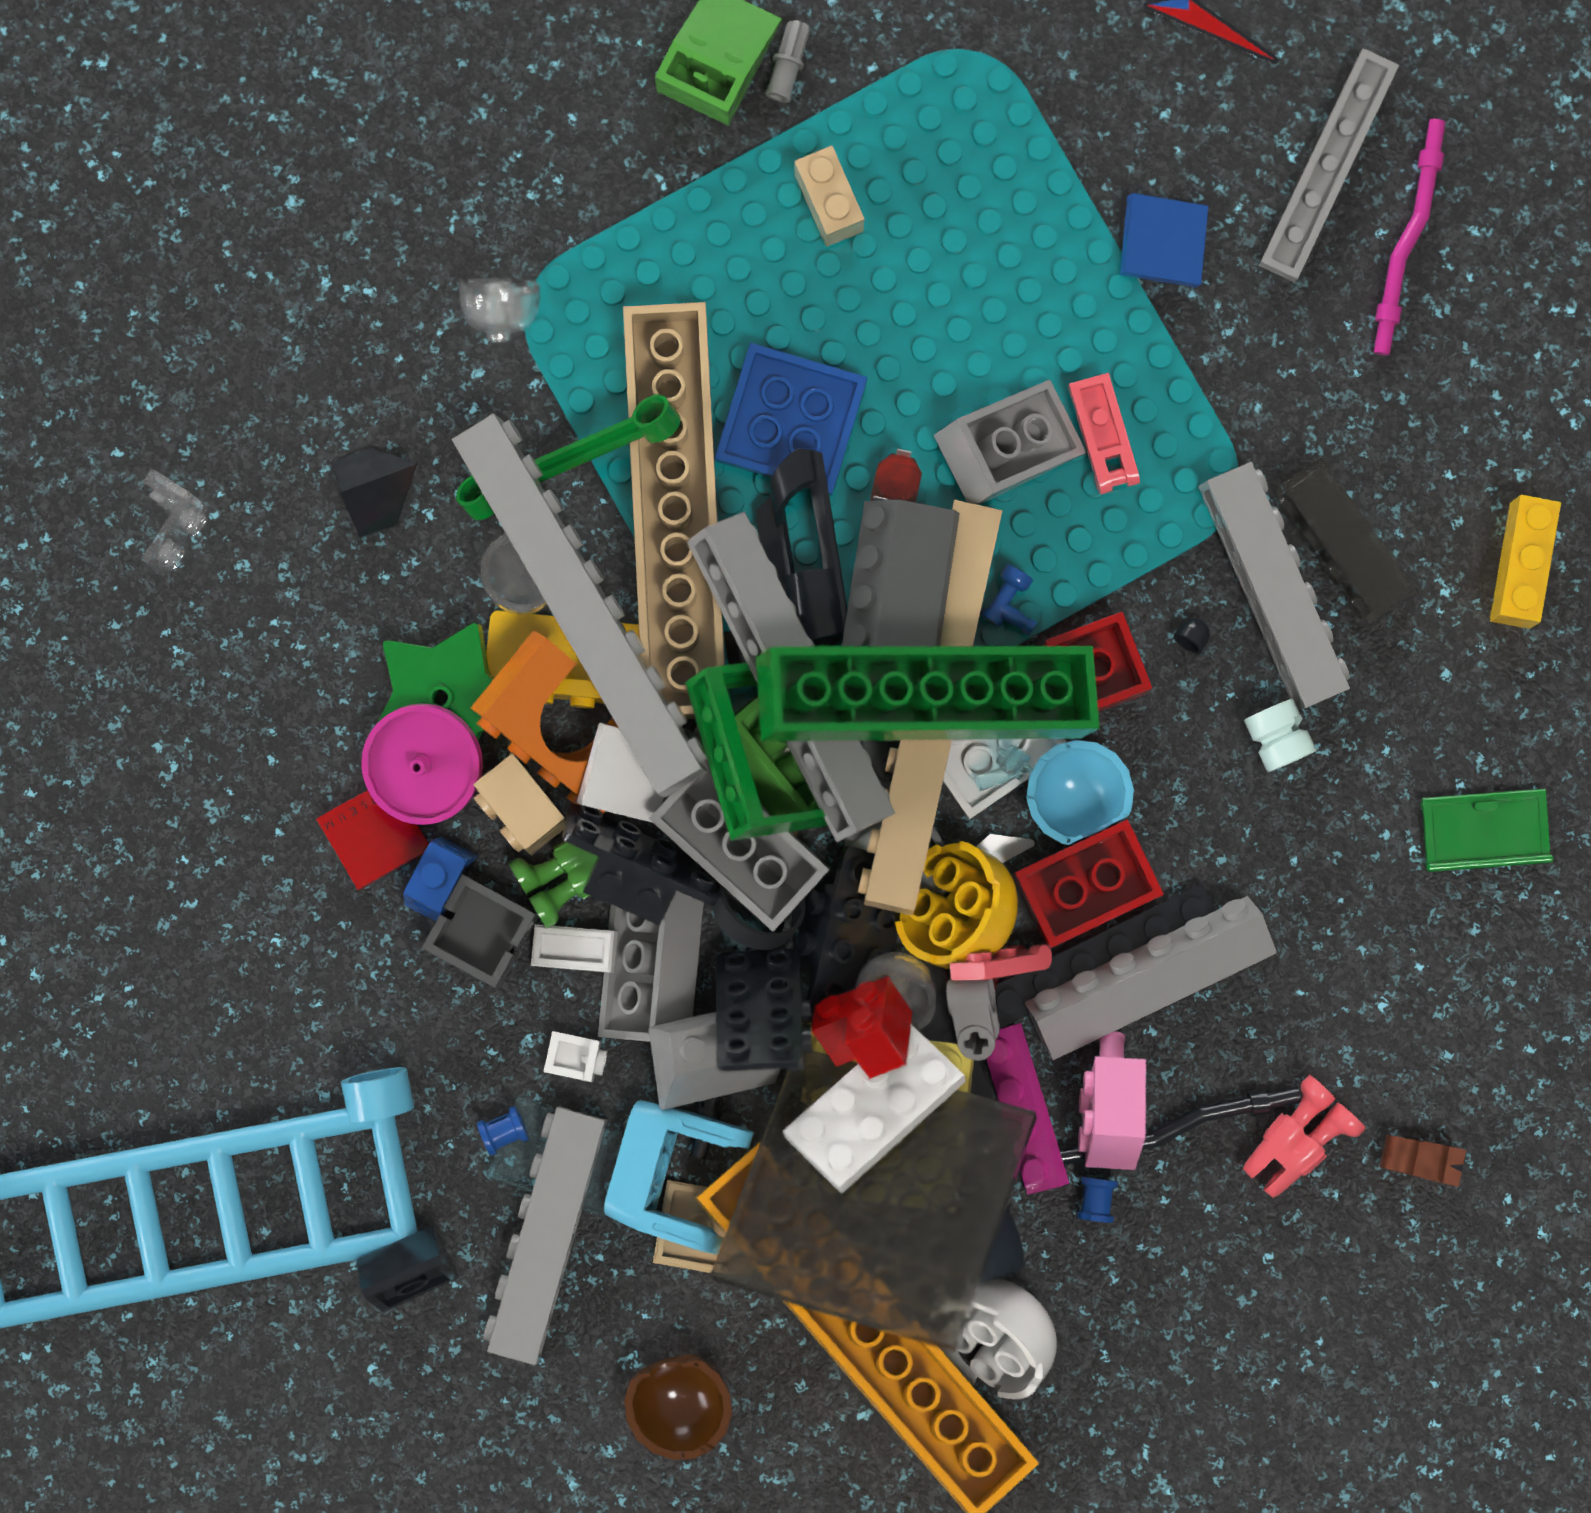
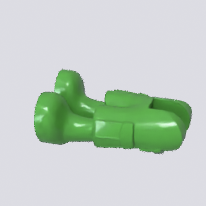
M566 841L553 847L555 858L547 862L531 865L522 858H515L508 863L527 897L540 890L557 876L563 873L568 875V880L548 891L539 892L529 898L546 929L556 924L559 918V910L569 899L576 894L579 898L582 897V899L590 896L583 892V888L598 856Z

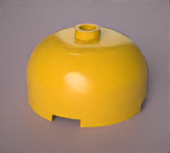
M959 841V843L948 844L943 847L935 845L929 848L923 872L927 878L933 875L935 885L950 892L948 897H944L922 888L920 884L913 915L900 913V921L895 922L902 944L915 957L946 969H950V963L967 962L966 957L968 954L991 952L993 957L1008 940L1016 922L1018 897L1011 874L995 856L967 842Z

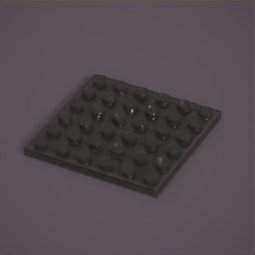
M813 1050L812 1052H804L805 1070H791L786 1074L710 1273L712 1279L956 1352L1037 1119L1036 1112L956 1090L841 1194L785 1138L783 1131L858 1063L850 1061L836 1067L827 1054Z

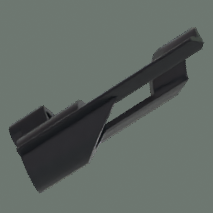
M797 449L790 453L775 470L770 481L771 496L756 510L759 541L769 561L775 566L778 579L788 599L794 604L796 615L814 646H839L843 641L847 602L823 455L814 449ZM810 488L823 569L795 573L785 507L798 492ZM724 631L728 664L747 663L732 632Z

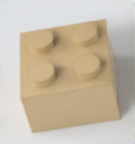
M513 753L473 784L479 791V794L474 797L475 801L492 820L497 817L502 820L506 826L499 831L518 853L525 849L529 854L533 855L563 831L566 819Z

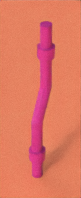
M1440 119L1429 120L1425 149L1420 151L1417 165L1421 172L1414 212L1390 256L1383 301L1378 304L1375 321L1379 322L1374 353L1378 355H1390L1394 327L1400 323L1402 307L1398 305L1406 260L1429 219L1436 175L1438 171L1442 170L1444 153L1441 152L1446 122Z

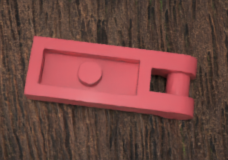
M1109 373L1070 383L1068 389L1099 494L1112 492V487L1125 483L1127 487L1140 484L1138 469ZM1119 457L1121 468L1108 471L1105 460Z
M1042 944L1032 945L1029 949L1022 945H1010L1007 948H1001L993 957L991 952L968 954L966 957L967 962L950 963L951 980H986L1045 970L1051 965L1052 953L1047 945Z

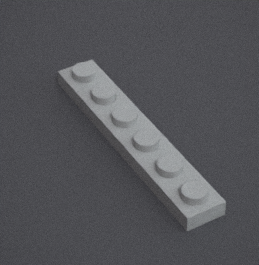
M1362 48L1259 264L1260 267L1294 283L1297 281L1399 67L1398 64Z

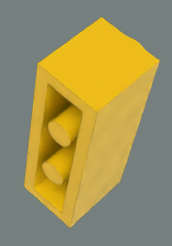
M1519 495L1510 503L1490 622L1527 629L1541 622L1561 502Z

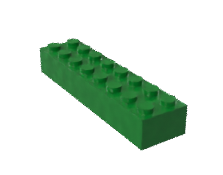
M773 646L756 657L761 742L1083 738L1100 729L1093 646Z

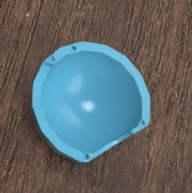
M1074 740L1055 745L1039 758L1029 776L1026 799L1031 817L1044 834L1062 844L1073 845L1126 819L1132 809L1134 788L1128 768L1116 753L1096 742Z

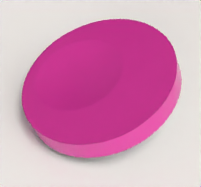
M412 704L401 707L386 715L371 730L362 752V774L371 797L386 813L398 820L411 824H434L454 816L474 797L477 789L473 784L482 777V752L472 729L457 714L433 704Z

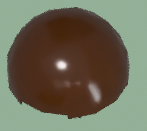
M695 1355L675 1356L645 1367L631 1379L624 1399L626 1421L636 1439L652 1453L672 1460L695 1459L712 1451L726 1434L732 1416L729 1387L720 1371L704 1358Z

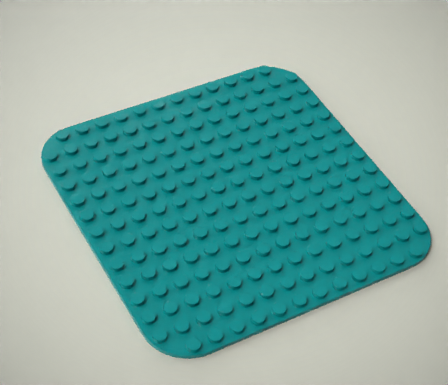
M948 49L918 58L569 249L555 258L540 273L531 288L525 307L524 327L529 350L580 440L629 418L623 306L706 302L717 521L720 522L745 512L757 532L756 510L771 496L770 481L772 478L715 462V455L750 342L868 377L833 495H829L847 609L864 501H873L874 496L883 497L876 485L877 471L882 462L890 457L899 456L896 455L897 449L910 451L911 456L909 459L918 467L920 482L916 493L906 501L952 510L954 500L967 501L934 435L960 417L1047 380H1051L1086 453L1000 496L979 504L980 506L1003 510L981 610L983 607H989L1002 586L1003 581L1000 578V572L1007 563L1023 571L1034 580L1028 590L1024 592L1017 591L1010 605L1023 613L1027 618L1030 617L1035 620L1037 624L1030 635H1026L1021 632L1020 628L1010 625L1006 621L1000 627H997L979 616L973 646H1018L1205 541L1217 529L1198 486L1209 479L1238 468L1236 453L1227 432L1138 279L1120 275L1122 252L1027 88L1019 77L1005 64L989 55L972 50ZM832 145L865 220L863 232L826 247L795 177L794 169L795 160ZM1109 373L1138 469L1140 484L1127 487L1125 483L1112 487V492L1100 495L1096 487L1093 469L1068 386L1070 383ZM629 443L591 460L635 539ZM1119 457L1105 460L1108 471L1121 468ZM803 489L792 497L785 507L795 573L823 569L811 490ZM723 616V635H724V631H731V630H730V628H729V626H728V624H727V622H726V620H725V618H724V616ZM724 639L725 665H729ZM758 685L727 689L733 712H736L758 694Z

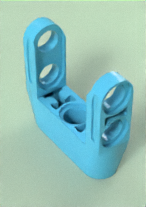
M638 1100L633 1106L627 1122L605 1199V1215L635 1230L699 1251L719 1254L724 1237L718 1235L713 1228L656 1210L678 1133L722 1147L732 1146L749 1149L754 1132L684 1109L673 1107L662 1110L658 1103Z

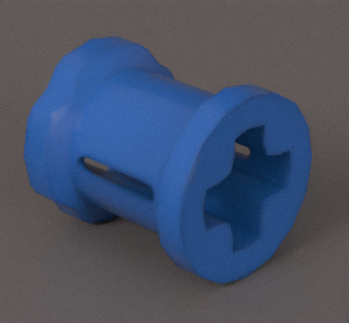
M516 1106L509 1108V1113L487 1123L484 1120L477 1122L479 1133L490 1156L497 1154V1149L517 1140L523 1142L530 1140L524 1121Z
M1081 1177L1080 1183L1084 1185L1082 1209L1077 1212L1076 1218L1113 1223L1114 1217L1110 1215L1113 1189L1118 1188V1181Z

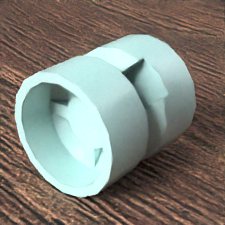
M1294 699L1279 703L1244 720L1252 740L1262 744L1258 753L1267 773L1317 751L1308 730L1300 729L1298 726L1302 721V717Z

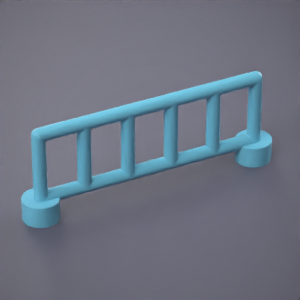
M407 1068L380 1069L342 1080L341 1086L346 1106L343 1109L5 1174L0 1173V1200L42 1192L62 1287L60 1292L5 1302L0 1279V1329L353 1261L418 1232L395 1120L396 1115L414 1109ZM372 1129L391 1228L334 1238L314 1140ZM289 1145L309 1243L252 1254L232 1155ZM207 1160L227 1259L170 1270L150 1171ZM125 1176L145 1275L87 1286L67 1187Z

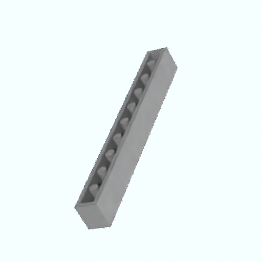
M493 413L451 439L656 793L666 798L707 773L708 770L703 763L707 759L705 750L696 737L688 738L682 725L687 723L684 714L675 701L669 704L661 691L666 687L663 678L654 666L648 668L640 655L645 652L643 644L633 630L627 633L622 625L620 618L625 616L622 608L612 594L608 597L605 596L599 583L604 581L601 572L592 559L587 562L584 560L578 549L583 546L580 536L571 524L565 527L558 513L563 511V508L552 490L549 489L545 492L539 483L538 478L543 476L533 457L530 454L524 457L517 444L522 441V438L514 424L510 420L504 422Z

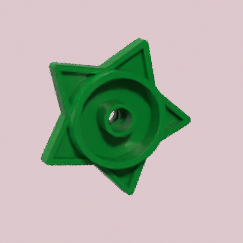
M473 623L435 647L391 640L384 641L383 648L393 693L379 721L386 715L404 706L433 704L446 708L462 718L472 729L479 741L482 732L485 730L476 724L481 717L471 709V706L494 680L488 669L482 625ZM440 690H444L448 695L447 703L443 706L438 698Z

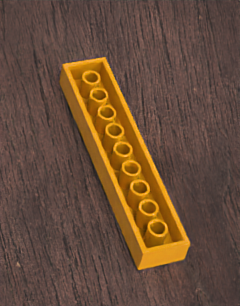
M761 1142L755 1145L695 1198L697 1203L965 1513H986L1039 1464Z

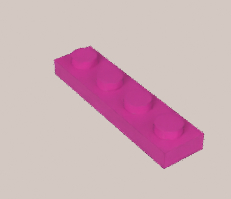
M1019 1023L1002 1028L995 1040V1048L992 1054L986 1059L1027 1195L1069 1184L1022 1024Z

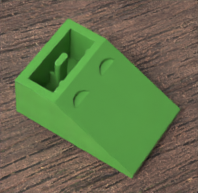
M699 0L673 40L655 76L657 92L729 126L782 18L744 0Z

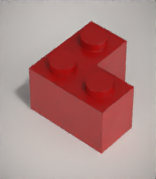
M886 976L874 982H864L854 990L839 996H829L816 1004L811 1032L836 1067L856 1060L866 1076L872 1079L907 1065L913 1012L891 979Z

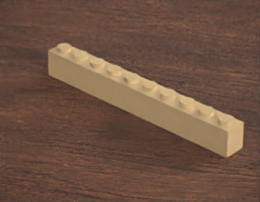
M954 500L952 510L959 512L960 515L940 646H973L1003 510ZM900 740L898 749L890 747L885 772L893 773L890 788L885 789L889 794L890 803L895 814L882 820L880 829L872 828L867 852L875 854L872 869L863 868L858 893L866 894L864 905L913 915L952 740Z

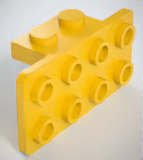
M494 611L491 614L486 655L488 669L494 678L530 634L536 631L546 637L576 663L545 704H553L554 699L570 700V706L593 709L595 703L605 704L554 616L509 611ZM622 623L627 633L633 630L640 639L638 624Z

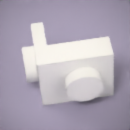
M552 1031L544 1072L593 1082L595 1074L603 1075L607 1051L600 1050L602 1041Z

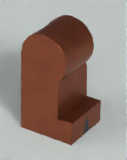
M1386 1135L1380 1168L1459 1187L1466 1150L1427 1141Z

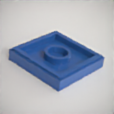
M1136 193L1128 195L1120 275L1195 288L1200 286L1208 206Z

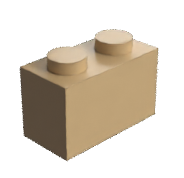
M831 145L795 160V177L826 247L863 232L865 219L833 146Z

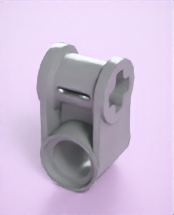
M948 980L947 1001L950 1014L953 1017L958 1048L966 1058L980 1061L986 1059L992 1054L995 1048V1040L1000 1031L993 980Z

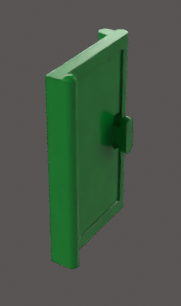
M1545 788L1422 798L1420 802L1423 812L1426 869L1428 872L1552 863L1554 860L1553 855L1550 854Z

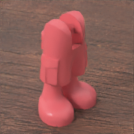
M1308 1075L1301 1083L1303 1095L1294 1113L1291 1116L1281 1113L1272 1125L1267 1128L1263 1135V1141L1254 1150L1243 1167L1248 1176L1253 1178L1266 1168L1274 1158L1282 1165L1263 1188L1272 1198L1285 1191L1299 1177H1304L1311 1173L1327 1157L1323 1146L1332 1138L1341 1134L1358 1137L1366 1129L1348 1109L1336 1102L1320 1124L1309 1135H1305L1304 1127L1335 1100V1097L1311 1075Z

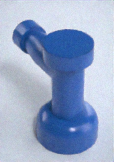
M1006 563L1000 572L1003 584L989 607H983L980 616L997 627H1000L1006 621L1010 625L1020 628L1024 634L1030 635L1037 622L1030 617L1027 618L1023 613L1011 606L1010 602L1017 591L1024 592L1028 590L1034 580L1023 571Z

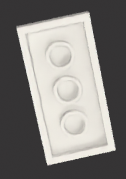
M911 1025L906 1066L869 1079L859 1064L856 1065L791 1123L783 1133L785 1138L842 1194L966 1082L965 1075Z

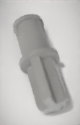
M794 20L787 23L779 53L773 55L775 66L765 94L768 98L778 102H790L798 70H802L804 67V63L801 60L810 33V26L801 21Z

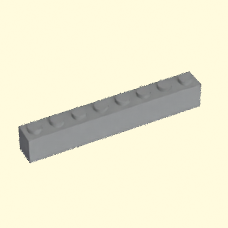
M745 512L705 527L687 541L756 682V657L769 647L814 646L796 615L794 604L788 599L778 579L775 566L769 561L759 541L757 530L750 523ZM786 741L819 808L823 810L826 816L824 818L836 842L895 814L890 803L889 794L882 787L871 765L870 756L863 749L860 741Z

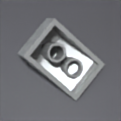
M1047 380L960 417L934 435L967 503L976 505L1000 496L1086 453L1051 380Z

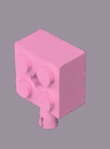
M1114 1031L1099 1038V1057L1095 1056L1092 1071L1084 1072L1083 1088H1080L1079 1113H1083V1125L1079 1127L1078 1151L1085 1152V1167L1135 1170L1145 1140L1146 1060L1124 1058L1125 1035Z

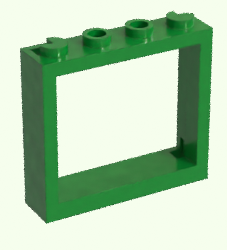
M740 663L706 667L685 682L731 841L828 826L822 809L764 818L727 689L757 685L748 664Z

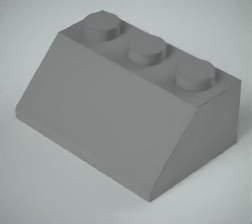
M716 1012L649 1027L659 1107L662 1110L774 1084L780 1072V1069L719 1071L716 1064Z

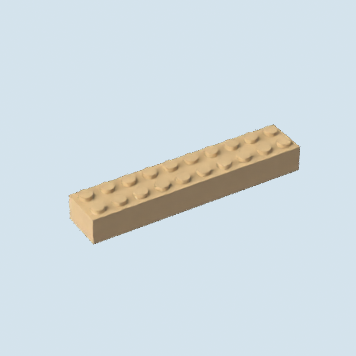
M706 302L623 306L629 418L632 417L635 408L644 399L658 394L665 396L681 418L678 429L664 441L651 443L643 437L630 443L640 641L645 648V652L640 655L648 668L654 666L663 678L666 687L661 691L667 702L670 704L675 701L686 720L696 719L685 682L706 667L725 665L722 612L687 543L689 539L705 527L718 522Z

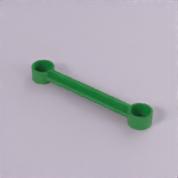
M659 394L652 395L644 399L635 408L632 417L535 459L543 476L538 478L539 483L643 437L651 443L664 441L678 429L681 421L680 415L665 396ZM470 476L457 490L456 501L474 520H483L490 517L494 512L474 477Z

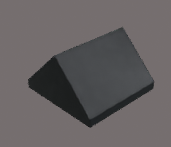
M433 1225L356 1260L364 1298L383 1313L459 1278Z

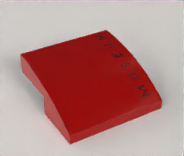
M368 790L316 819L359 891L392 871H398L423 856L429 844L417 824L403 822L386 813L374 801Z

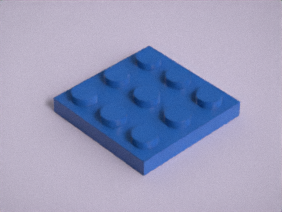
M750 342L715 455V462L772 478L780 463L790 453L797 449H814L823 455L828 492L832 496L868 377Z

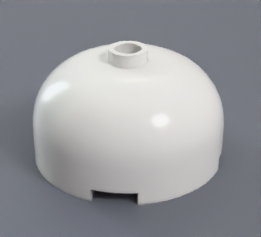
M995 1278L976 1286L950 1291L930 1319L934 1321L936 1330L932 1340L971 1384L974 1385L977 1377H979L989 1386L999 1389L998 1397L1022 1399L1032 1395L1053 1365L1056 1356L1057 1339L1051 1318L1035 1297L1020 1286L1007 1280ZM980 1342L983 1345L971 1360L970 1366H968L962 1360L958 1351L970 1353L976 1344Z

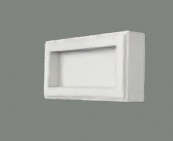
M535 924L531 966L614 973L618 932L550 926L546 929L544 925Z

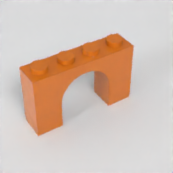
M533 631L471 706V709L481 717L476 723L495 739L500 734L511 741L507 747L511 753L525 764L530 759L534 760L541 766L537 774L555 789L560 783L571 791L566 798L573 804L580 806L581 804L577 803L594 740L580 750L570 753H558L549 750L540 730L541 713L546 701L574 668L576 663L546 637ZM613 717L607 723L608 725L618 727Z

